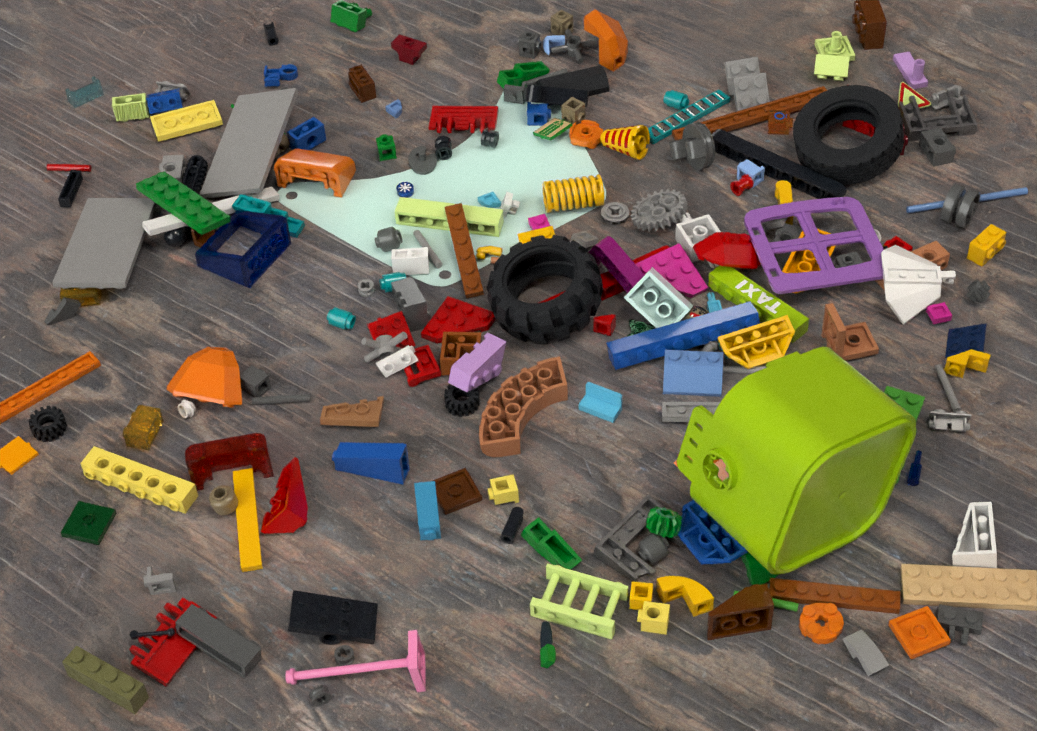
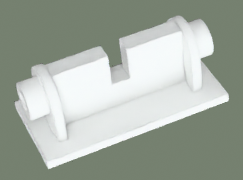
M407 345L405 348L376 362V365L386 378L419 360L414 354V347Z

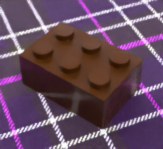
M879 0L854 1L855 14L852 15V23L856 25L855 31L856 34H859V43L862 44L864 50L882 49L887 21Z

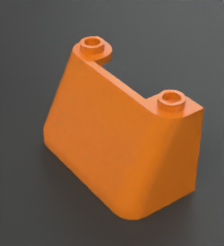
M296 148L278 158L274 164L278 187L286 188L288 182L293 183L295 177L324 182L325 189L330 187L334 191V196L341 198L356 172L355 162L350 157Z

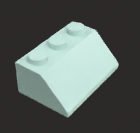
M653 267L624 297L655 328L679 322L693 307Z

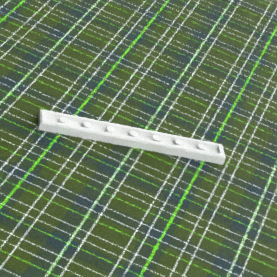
M272 186L264 188L260 193L243 194L267 202L280 200L279 194ZM238 196L212 203L226 214L238 212L232 208ZM172 214L142 222L143 228L150 236L188 226Z

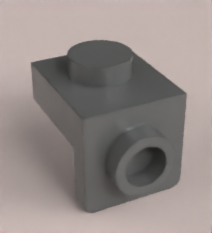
M523 81L521 87L505 84L503 88L504 101L523 104L525 84L527 82Z

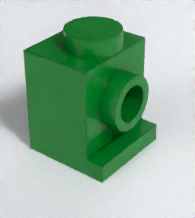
M383 134L376 138L380 161L397 159L393 136ZM391 149L392 151L390 153L382 154V151Z

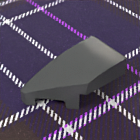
M63 297L58 308L51 309L44 322L50 325L72 318L81 303L78 300Z

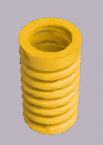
M597 174L595 177L590 175L588 178L582 176L581 179L575 177L568 180L542 182L546 213L552 212V209H555L556 212L560 210L559 196L563 211L567 209V206L569 210H572L573 202L575 209H579L580 204L582 208H586L587 205L592 207L593 201L595 206L604 205V188L600 174Z

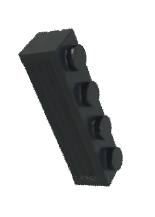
M70 170L58 198L60 207L71 208L83 180L81 170Z

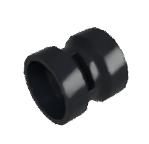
M440 136L435 140V154L438 159L447 160L452 156L450 138Z

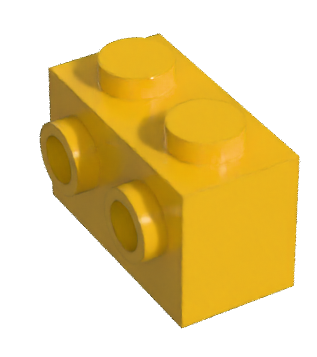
M990 224L970 242L967 259L983 267L1003 249L1006 244L1005 237L1007 232Z

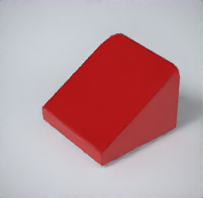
M615 314L593 318V332L608 336L612 335L616 327Z

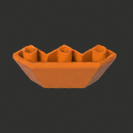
M594 9L584 16V30L599 38V64L614 72L625 63L628 53V40L619 21Z
M206 347L188 356L167 385L166 390L175 397H189L198 399L199 402L219 403L229 408H233L235 405H242L240 371L233 351L226 347Z

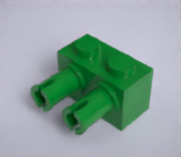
M339 0L332 4L330 22L335 23L337 26L345 27L352 32H358L365 27L366 19L372 16V11L370 8L363 9L359 7L355 2L348 3Z

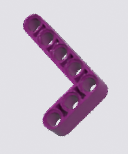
M606 236L589 251V254L594 257L598 269L605 266L627 293L644 276L642 271L610 236Z

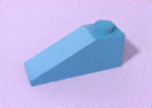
M435 481L414 483L420 540L441 539Z

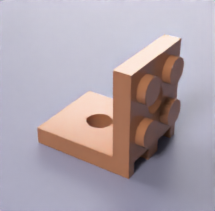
M825 304L821 336L826 338L827 347L831 348L845 361L878 354L879 348L866 322L844 326L834 304ZM850 340H854L858 343H851Z

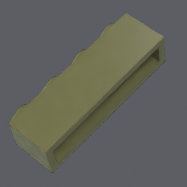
M78 646L62 661L69 677L133 714H136L149 699L145 685L142 682Z

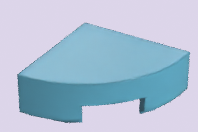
M494 192L478 197V202L485 207L496 208L501 206V201Z

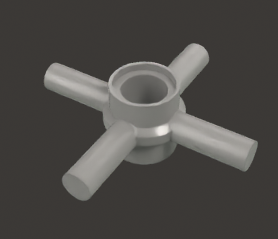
M401 332L394 338L390 335H381L376 340L364 337L361 341L362 345L375 348L374 351L364 356L365 362L369 363L377 357L384 359L403 349L396 347V345L405 340L407 334Z

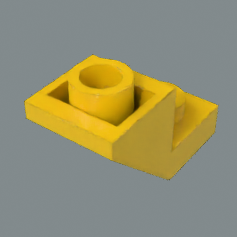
M971 349L947 357L945 373L963 378L966 368L986 373L991 355Z

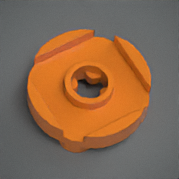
M582 120L577 125L574 123L569 130L570 142L572 145L594 149L601 142L600 137L603 129L599 127L597 122L591 120Z
M813 603L803 607L799 619V628L805 637L807 635L812 639V642L817 644L832 643L843 631V616L837 610L835 604ZM818 620H823L826 623L824 626H821L820 623L816 622Z

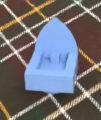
M565 35L546 36L542 42L545 53L549 55L551 47L565 45Z

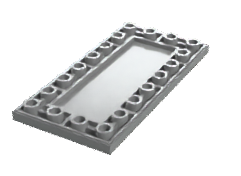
M296 88L238 96L199 194L201 197L215 198L260 193L263 191L298 95Z
M88 198L53 279V287H61L63 289L126 288L146 235L142 222L151 220L157 203L150 198Z

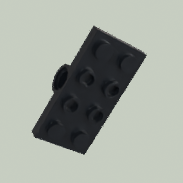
M293 590L288 631L320 636V641L327 645H336L341 640L374 644L378 604Z

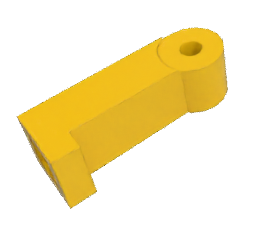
M781 180L775 185V198L778 199V205L793 202L791 184L788 181ZM794 216L788 217L785 223L793 225Z

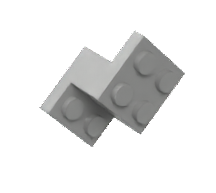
M758 57L724 62L729 95H734L736 112L770 102L766 72L760 73Z

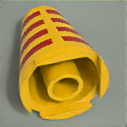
M644 125L606 129L601 134L600 140L603 146L641 160L648 152L649 148H646V144H650V133L647 126Z

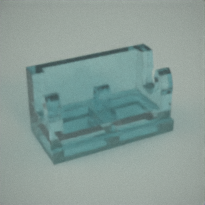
M95 76L91 77L92 83L73 92L69 88L65 89L67 100L74 108L104 95L99 79H96Z

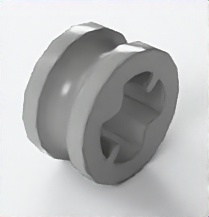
M363 279L357 285L359 295L362 297H370L375 292L372 280Z

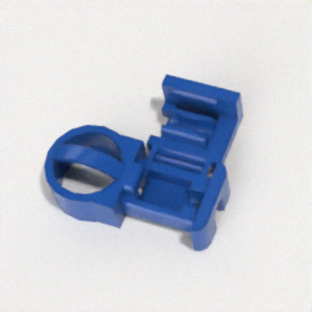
M293 64L282 65L279 69H268L266 65L264 68L265 87L280 86L279 80H295L298 77L297 67Z

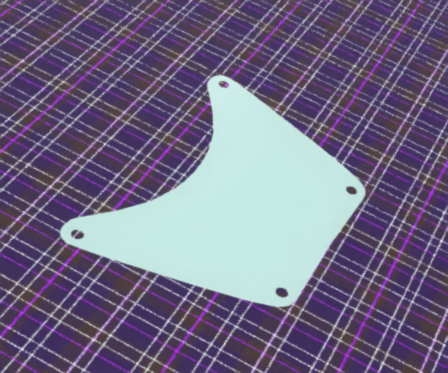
M503 91L496 105L499 109L496 129L489 130L490 132H499V141L496 148H492L490 145H481L482 134L479 128L466 141L452 149V156L449 159L440 160L437 158L435 169L426 175L417 174L412 169L378 178L351 180L342 198L335 197L334 191L330 187L325 189L324 182H294L288 184L286 188H281L277 193L280 198L278 201L290 210L391 267L392 251L383 252L381 248H377L375 244L377 232L388 227L398 229L403 241L398 249L422 248L413 235L415 230H419L443 265L441 268H436L429 258V274L408 276L429 285L443 287L461 280L451 233L447 230L396 224L395 209L400 197L485 207L478 202L479 196L494 192L502 203L506 192L513 193L512 200L520 202L519 208H517L515 215L508 212L506 217H503L504 223L499 237L469 233L479 270L491 263V257L500 256L486 254L485 259H478L476 257V250L479 247L495 246L502 248L503 255L508 254L510 247L519 243L518 234L531 231L528 218L545 214L550 226L556 229L598 207L595 206L593 201L592 207L587 205L586 208H582L580 204V208L575 209L573 202L572 210H569L567 206V209L563 211L559 196L560 210L556 212L555 209H552V212L546 213L542 191L543 181H561L562 179L568 180L575 177L581 179L582 176L588 178V176L593 175L595 177L599 173L585 147L571 144L569 137L570 128L551 141L535 136L533 132L541 126L527 125L528 102L524 101L523 104L504 101ZM531 102V104H546V103H535V102ZM557 104L548 106V109H551V119H548V122L553 118L562 120L561 106ZM404 183H406V186H407V187H412V188H407V189L404 190L403 188H399V187L404 186V185H405ZM603 184V188H604V201H605V199H606V189H605L604 184ZM288 192H296L298 194L295 199L286 198ZM447 270L451 272V277L441 279L439 273Z

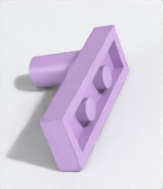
M910 52L894 54L893 61L908 85L912 89L927 87L928 81L923 74L925 61L922 59L914 60Z

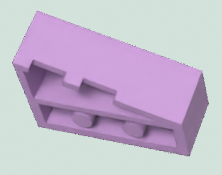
M487 332L482 343H476L473 346L475 349L470 354L466 352L452 365L448 383L465 392H469L498 376L502 370L501 363L506 341Z

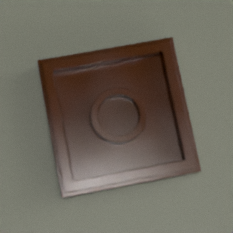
M466 468L433 480L436 485L437 501L445 515L483 500L480 491Z

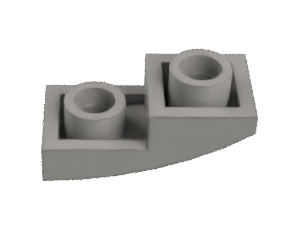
M862 629L842 639L853 659L856 657L859 659L868 676L889 666L881 651Z

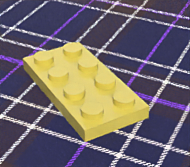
M214 100L150 116L158 142L223 125Z

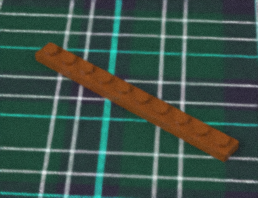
M824 86L700 123L704 124L711 134L716 129L728 132L775 118L774 115L777 112L785 115L799 111L812 98L827 90ZM685 127L672 130L674 140L682 139Z

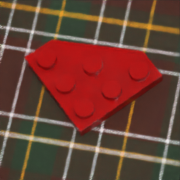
M447 296L422 330L421 338L437 344L442 343L443 332H474L478 330L484 332L490 329L496 319L492 311Z

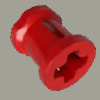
M744 174L738 181L731 182L730 188L735 195L740 196L744 190L751 189L754 182L749 175Z

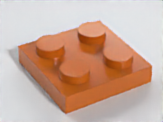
M928 606L889 620L888 625L910 659L950 644L951 639Z

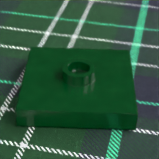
M78 501L60 533L65 538L100 545L117 514L116 510Z

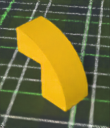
M682 576L657 578L656 591L663 604L683 597L693 617L713 610L714 597L707 588L697 581Z

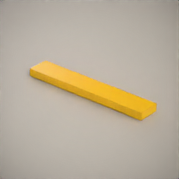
M253 468L232 471L234 492L238 498L236 518L241 571L247 572L263 569Z

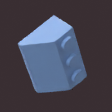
M665 350L663 394L722 396L723 352Z

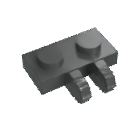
M939 604L937 620L942 628L949 629L948 636L951 639L950 642H953L955 639V631L963 632L961 636L962 644L967 645L969 633L981 635L983 612Z

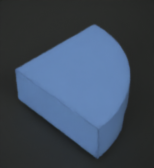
M399 99L385 106L386 111L394 118H398L402 113V105Z

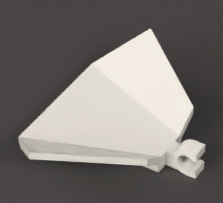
M897 245L881 252L885 300L903 325L940 298L942 281L945 284H953L956 278L955 271H941L940 266H937V264Z

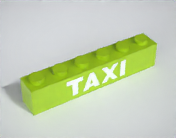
M719 265L709 273L708 286L713 291H716L735 305L751 301L758 311L760 322L763 323L788 315L795 330L791 343H794L808 332L809 318L734 268Z

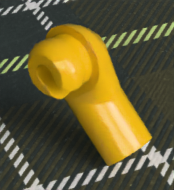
M495 246L479 247L476 250V257L478 259H485L486 254L501 256L502 248Z

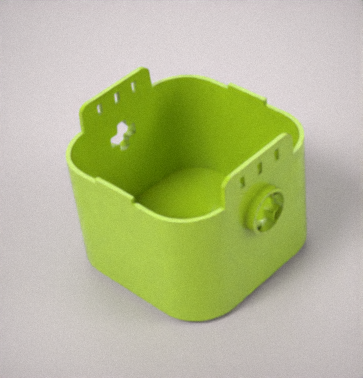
M818 347L803 354L796 351L766 363L767 368L756 371L739 381L722 399L714 415L702 405L695 407L692 410L677 458L679 470L691 481V498L772 574H785L794 571L853 542L869 530L884 511L916 436L915 418L829 347ZM722 459L726 465L725 470L729 473V477L723 481L718 477L719 468L714 464V460Z

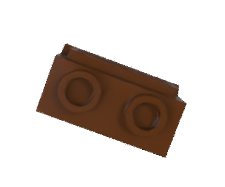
M362 64L349 68V86L360 102L363 103L377 98L375 82Z

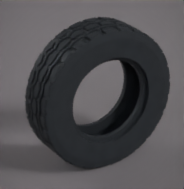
M846 85L824 91L806 103L794 122L793 138L797 156L802 166L838 181L843 185H850L871 180L884 173L896 162L904 146V129L900 109L890 96L873 87ZM847 120L864 121L876 128V132L870 140L861 146L851 149H835L821 141L824 133L830 127Z

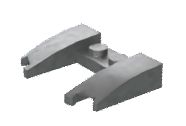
M947 92L951 115L922 118L914 95L909 97L910 103L905 106L900 101L899 109L908 141L920 140L921 132L941 128L944 133L957 131L958 136L975 134L977 122L966 95H963L962 100H958L952 97L953 92Z
M647 495L595 546L593 554L617 572L634 581H637L638 576L654 575L656 570L629 550L627 546L646 528V520L650 509L655 507L663 508L664 506L650 495ZM673 536V538L665 537L680 547L684 544L678 536Z

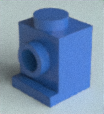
M528 102V126H543L548 122V119H551V109H548V104H531V102Z

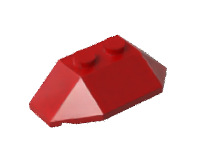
M716 232L693 246L698 259L703 261L707 260L724 267L757 269L761 266L751 237L745 233Z

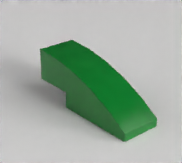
M542 61L516 63L511 70L499 71L497 83L502 88H504L505 84L521 87L523 81L546 75L550 69Z
M539 517L523 529L521 536L551 564L560 565L563 568L572 570L582 562V559L555 529L551 531Z

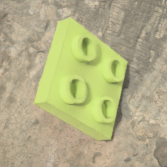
M833 31L830 38L815 39L814 45L818 54L850 57L849 61H855V53L847 35L842 36L841 32Z

